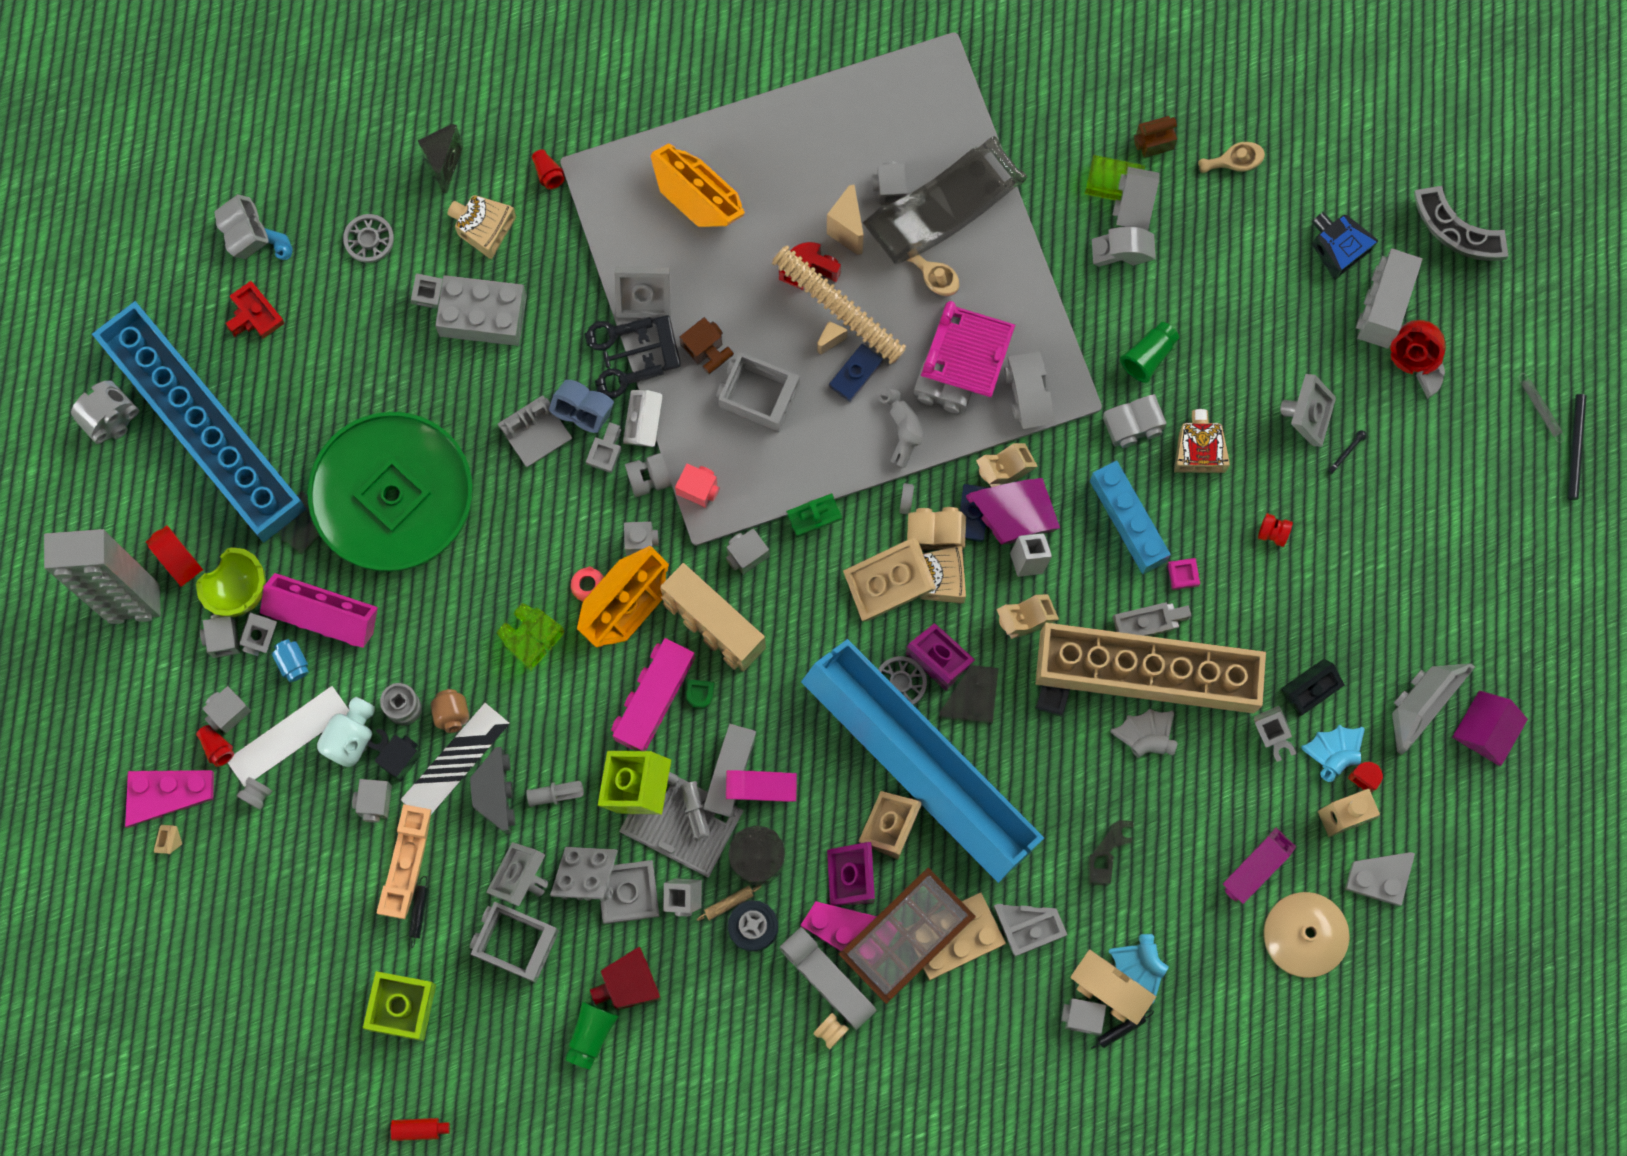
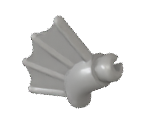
M1148 709L1147 712L1139 716L1128 715L1126 721L1121 726L1110 731L1114 736L1130 746L1132 752L1138 758L1149 752L1174 755L1178 745L1177 741L1169 740L1174 711L1161 713Z

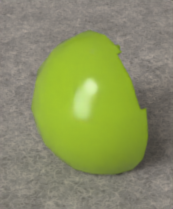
M231 547L227 548L220 556L221 562L214 571L204 573L197 580L196 589L198 599L205 609L215 615L237 617L251 611L258 605L262 598L266 577L262 565L254 554L245 549Z

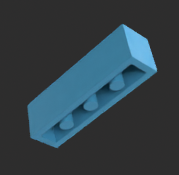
M1116 460L1093 472L1090 483L1141 573L1145 574L1166 563L1171 554L1118 461Z

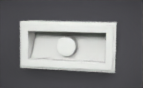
M631 390L623 444L655 446L662 403L661 393L649 390Z

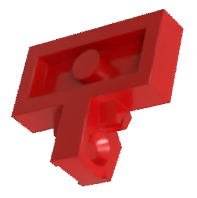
M252 281L230 295L231 301L238 309L234 312L235 317L229 320L226 325L234 337L246 329L248 332L255 329L261 338L264 339L285 324L281 316Z

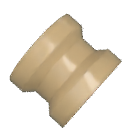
M832 1013L813 1034L817 1038H822L826 1042V1046L831 1049L845 1035L849 1028L846 1025H841L837 1021V1017Z

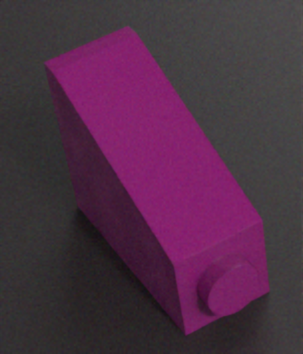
M1275 827L1224 881L1223 885L1226 887L1225 892L1234 901L1240 900L1244 904L1290 857L1297 846Z

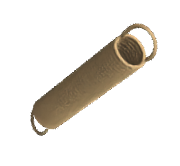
M761 885L753 888V891L750 886L739 890L722 901L713 904L711 907L709 906L707 909H704L706 914L699 918L706 915L709 921L714 919L716 916L754 897L752 892L761 888Z

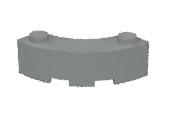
M1442 186L1415 190L1414 198L1418 212L1426 227L1442 244L1456 253L1473 259L1484 261L1507 260L1508 249L1505 230L1481 229L1462 221L1449 206Z

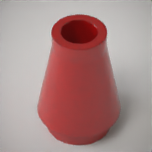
M541 149L533 153L531 158L534 162L540 184L550 190L559 187L564 182L563 169L545 150Z
M205 725L197 731L196 735L202 744L209 763L220 767L227 764L233 758V746L214 731L210 725Z

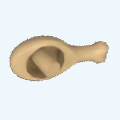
M1240 142L1231 146L1218 158L1210 160L1203 158L1199 160V171L1206 173L1216 168H1228L1237 172L1250 171L1262 163L1265 153L1263 148L1256 143Z
M914 248L905 253L904 258L914 263L922 271L924 281L931 291L941 296L956 294L960 287L959 278L950 266L944 263L926 261L919 255L917 249Z

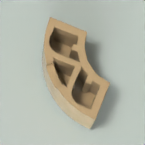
M1090 949L1070 977L1079 984L1077 987L1079 992L1089 999L1094 995L1113 1008L1110 1013L1123 1023L1126 1019H1129L1137 1025L1156 998L1154 994Z

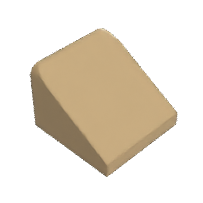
M829 321L817 342L818 353L822 355L847 338V329Z

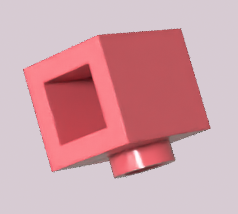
M686 464L675 486L676 495L705 508L709 501L714 502L720 489L717 486V477L714 476L712 470L700 466L698 469L690 464Z

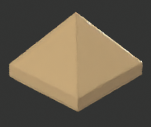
M161 825L154 853L171 854L182 845L178 828L174 825Z

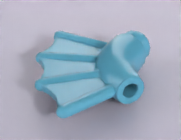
M1338 725L1333 731L1317 732L1314 740L1306 745H1302L1301 749L1323 765L1324 769L1320 772L1321 777L1327 782H1332L1346 767L1361 764L1360 747L1365 729L1364 727L1347 729Z
M1141 934L1139 936L1140 944L1109 949L1117 969L1155 996L1157 995L1161 978H1163L1169 966L1159 959L1153 934Z

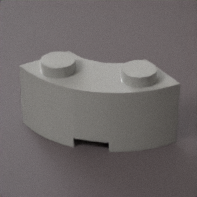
M1040 351L1009 356L1008 367L1004 368L1006 382L1007 384L1011 383L1015 403L1012 404L1014 420L1019 419L1022 429L1055 424L1051 393L1047 389V374Z

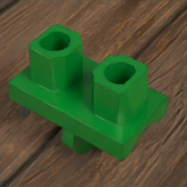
M832 493L786 511L796 537L842 520V515Z

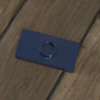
M861 344L829 383V387L851 402L883 363V358L864 344Z
M963 484L960 512L966 516L965 540L984 541L986 524L981 519L984 515L974 502L969 503L966 495L989 487Z

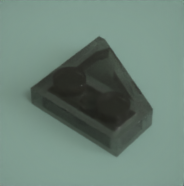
M971 665L940 711L939 718L992 724L999 668Z

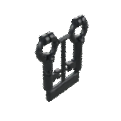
M669 315L653 320L651 317L618 326L612 325L607 321H597L584 333L587 346L594 350L604 351V361L608 369L603 371L598 379L595 380L597 392H601L610 398L615 399L623 394L629 384L664 375V371L681 366ZM653 323L656 324L660 342L608 356V352L605 351L614 344L619 336L633 332L639 334L638 340L640 344H643V340L650 342L649 336L646 335L647 329L653 327ZM602 327L608 329L609 340L606 343L597 344L594 331ZM659 347H661L665 363L663 367L661 364L655 366L653 354L649 353V357L642 355L645 369L626 374L619 369L610 368V361ZM612 375L618 376L619 389L608 392L605 378Z

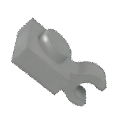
M609 423L603 440L595 437L586 459L587 465L609 473L613 472L622 449L621 446L615 444L621 433L619 425Z

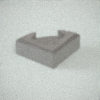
M1443 363L1437 370L1429 374L1422 375L1424 371L1416 374L1427 399L1435 395L1443 383L1445 375Z

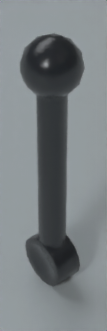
M1360 430L1356 433L1354 441L1330 467L1329 473L1333 474L1357 444L1366 439L1367 433Z

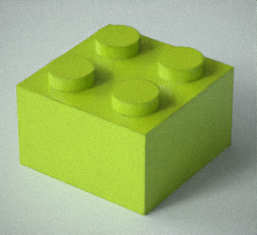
M607 751L598 806L618 814L662 815L671 759L652 751Z
M375 971L363 1029L424 1041L436 984L430 981Z

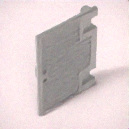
M669 772L668 784H670V787L665 795L662 815L628 814L619 832L709 878L744 810L734 805L731 817L728 818L726 823L715 818L716 813L704 810L710 834L704 838H694L688 814L684 813L686 806L682 791L680 790V785L688 782ZM698 787L702 805H705L708 792Z

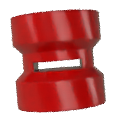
M1266 513L1258 533V539L1263 541L1272 540L1276 545L1284 547L1293 522L1286 519L1281 521L1276 519L1274 515Z

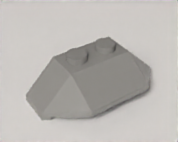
M1474 665L1432 666L1426 672L1420 670L1413 678L1411 683L1415 686L1409 693L1404 690L1394 702L1397 708L1392 712L1396 748L1400 755L1404 754L1474 670Z

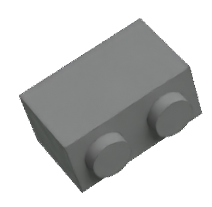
M1128 167L1126 175L1121 174L1118 190L1123 192L1121 200H1115L1113 216H1117L1116 225L1137 227L1148 231L1159 184L1158 172Z

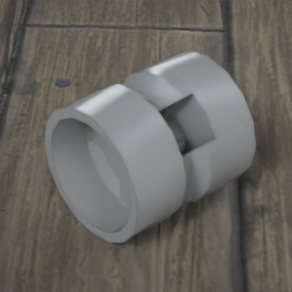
M662 453L647 457L643 463L640 460L625 464L635 498L649 494L651 488L659 491L672 486ZM648 470L651 480L643 482L641 473Z
M395 683L386 687L382 692L380 698L381 708L392 722L404 726L412 724L419 718L422 711L421 701L411 687L406 684Z

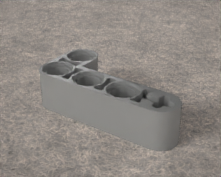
M802 927L797 929L780 946V951L856 1031L877 1011L871 1002L818 948V944Z

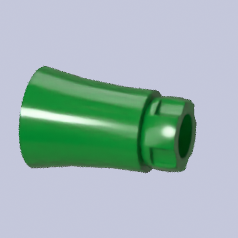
M1166 322L1159 323L1156 328L1151 329L1133 348L1120 357L1122 367L1134 379L1142 383H1148L1164 358L1173 350L1174 344L1180 338L1178 332Z
M582 1001L577 1024L568 1045L571 1048L568 1050L565 1060L590 1070L619 1016Z

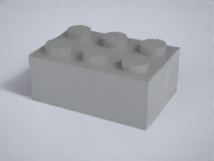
M1392 248L1387 257H1381L1371 278L1373 284L1364 300L1366 306L1363 313L1360 314L1356 328L1360 329L1357 339L1387 349L1389 348L1392 339L1400 331L1423 258Z
M444 275L435 324L439 336L519 346L527 298L524 285Z

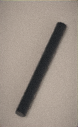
M1577 394L1575 396L1567 497L1569 500L1579 499L1587 399L1585 394Z

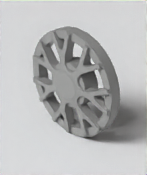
M364 214L356 217L347 225L343 241L347 252L355 260L373 263L383 259L391 251L394 243V234L390 224L384 218L374 214ZM374 220L380 222L377 230L371 227ZM364 221L367 227L359 230L356 224ZM389 232V237L380 239V233ZM349 233L358 234V240H348ZM379 243L387 246L382 252L376 249ZM360 244L362 249L355 254L351 249ZM373 249L374 256L366 257V250Z
M898 656L886 660L879 667L878 670L881 673L884 672L891 676L890 682L912 705L916 704L923 697L927 678L923 668L915 660ZM898 662L900 671L893 673L890 664ZM908 663L916 667L911 675L904 671ZM922 677V685H912V678ZM910 689L918 694L913 700L906 694Z

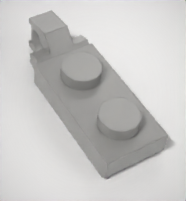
M1165 602L1115 614L1112 616L1116 632L1153 636L1179 628L1178 622L1189 620L1191 612L1189 605L1174 609L1173 603L1167 604Z

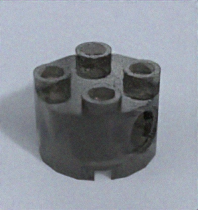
M751 826L744 828L735 834L734 839L730 843L728 855L732 871L741 881L748 885L760 886L769 884L779 876L784 868L785 850L783 842L775 831L767 827Z

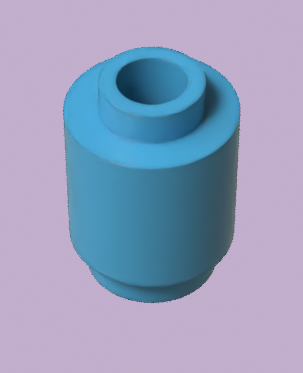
M287 639L274 646L275 651L271 655L283 678H287L289 683L297 681L309 673L307 669L308 663L296 641L290 642Z

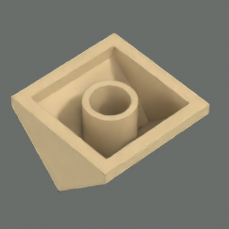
M849 185L827 214V235L859 255L863 254V229L855 185Z
M880 791L859 843L871 842L872 849L898 860L922 803L918 800Z

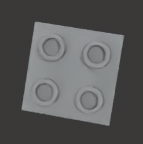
M543 395L498 423V426L526 467L534 464L572 439L560 419L549 411L550 402Z
M565 847L550 895L552 897H561L562 899L570 897L583 900L584 898L587 901L600 899L605 902L607 899H611L613 890L608 887V882L618 850Z

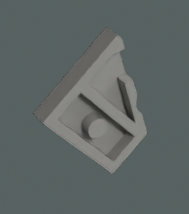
M1409 852L1353 862L1345 890L1401 906L1415 853Z
M1003 904L993 906L1014 957L1067 936L1056 908H1034L1032 906H1009Z

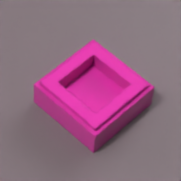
M1196 558L1168 562L1172 590L1200 586Z

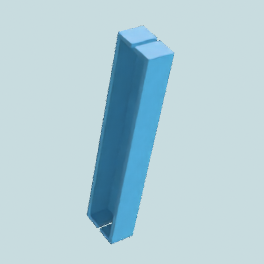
M848 639L834 648L831 653L829 652L818 660L801 681L998 883L1044 839L1007 799Z

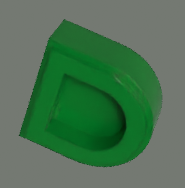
M687 679L685 691L687 703L695 709L708 707L713 700L715 682Z

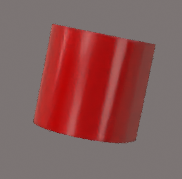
M1363 762L1349 774L1348 779L1361 789H1369L1372 793L1381 784L1383 774L1377 764Z

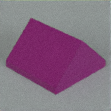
M935 623L912 640L906 649V655L915 660L923 668L924 672L945 691L975 661L971 655Z
M1479 690L1451 738L1498 766H1502L1528 718L1511 699Z
M871 842L828 849L830 905L874 904L875 892Z

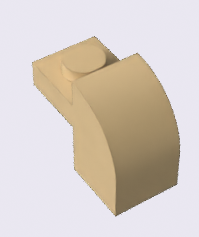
M1013 443L997 455H984L976 460L980 467L979 473L981 477L991 487L1011 483L1038 467L1025 443Z
M1048 594L1035 595L1020 604L1004 605L997 609L1000 616L999 623L1007 635H1010L1011 639L1043 628L1045 623H1053L1059 620Z

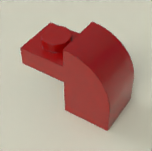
M805 242L796 245L790 250L791 252H796L795 256H801L803 258L802 262H808V267H814L816 269L815 273H821L823 277L837 282L841 274V264L830 255L821 256V244ZM779 270L780 281L804 290L803 286L801 288L798 286L799 283L797 281H791L792 277L790 275L787 277L784 270Z
M168 525L154 532L151 538L146 541L149 549L181 587L203 571L199 563Z

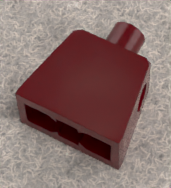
M641 947L632 950L602 969L600 972L605 983L589 989L595 1005L611 999L616 1010L662 1000Z

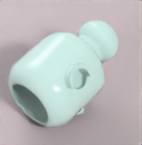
M354 697L349 703L347 715L335 714L329 720L318 740V751L342 766H354L359 761L362 753L367 749V743L372 737V731L364 724L367 719L374 715L375 706L358 697Z

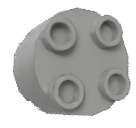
M100 382L91 387L94 392L89 396L83 393L71 410L73 419L96 444H100L112 437L119 439L124 436L128 430L126 426L139 412V409L114 382Z

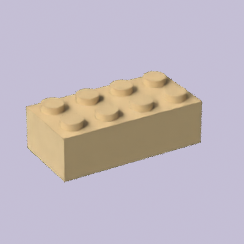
M684 563L660 586L661 598L664 601L663 605L674 615L678 612L684 619V625L693 633L698 630L704 637V643L713 651L720 650L725 656L723 660L732 669L735 670L738 667L744 672L766 649L765 636Z

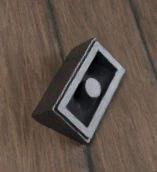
M1323 659L1282 687L1281 691L1296 712L1302 716L1345 686L1335 665Z

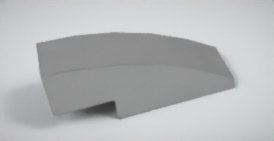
M729 724L709 787L704 810L731 817L736 800L726 799V771H746L754 746L756 731Z

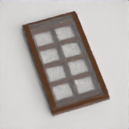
M927 868L839 953V956L887 1004L976 916Z

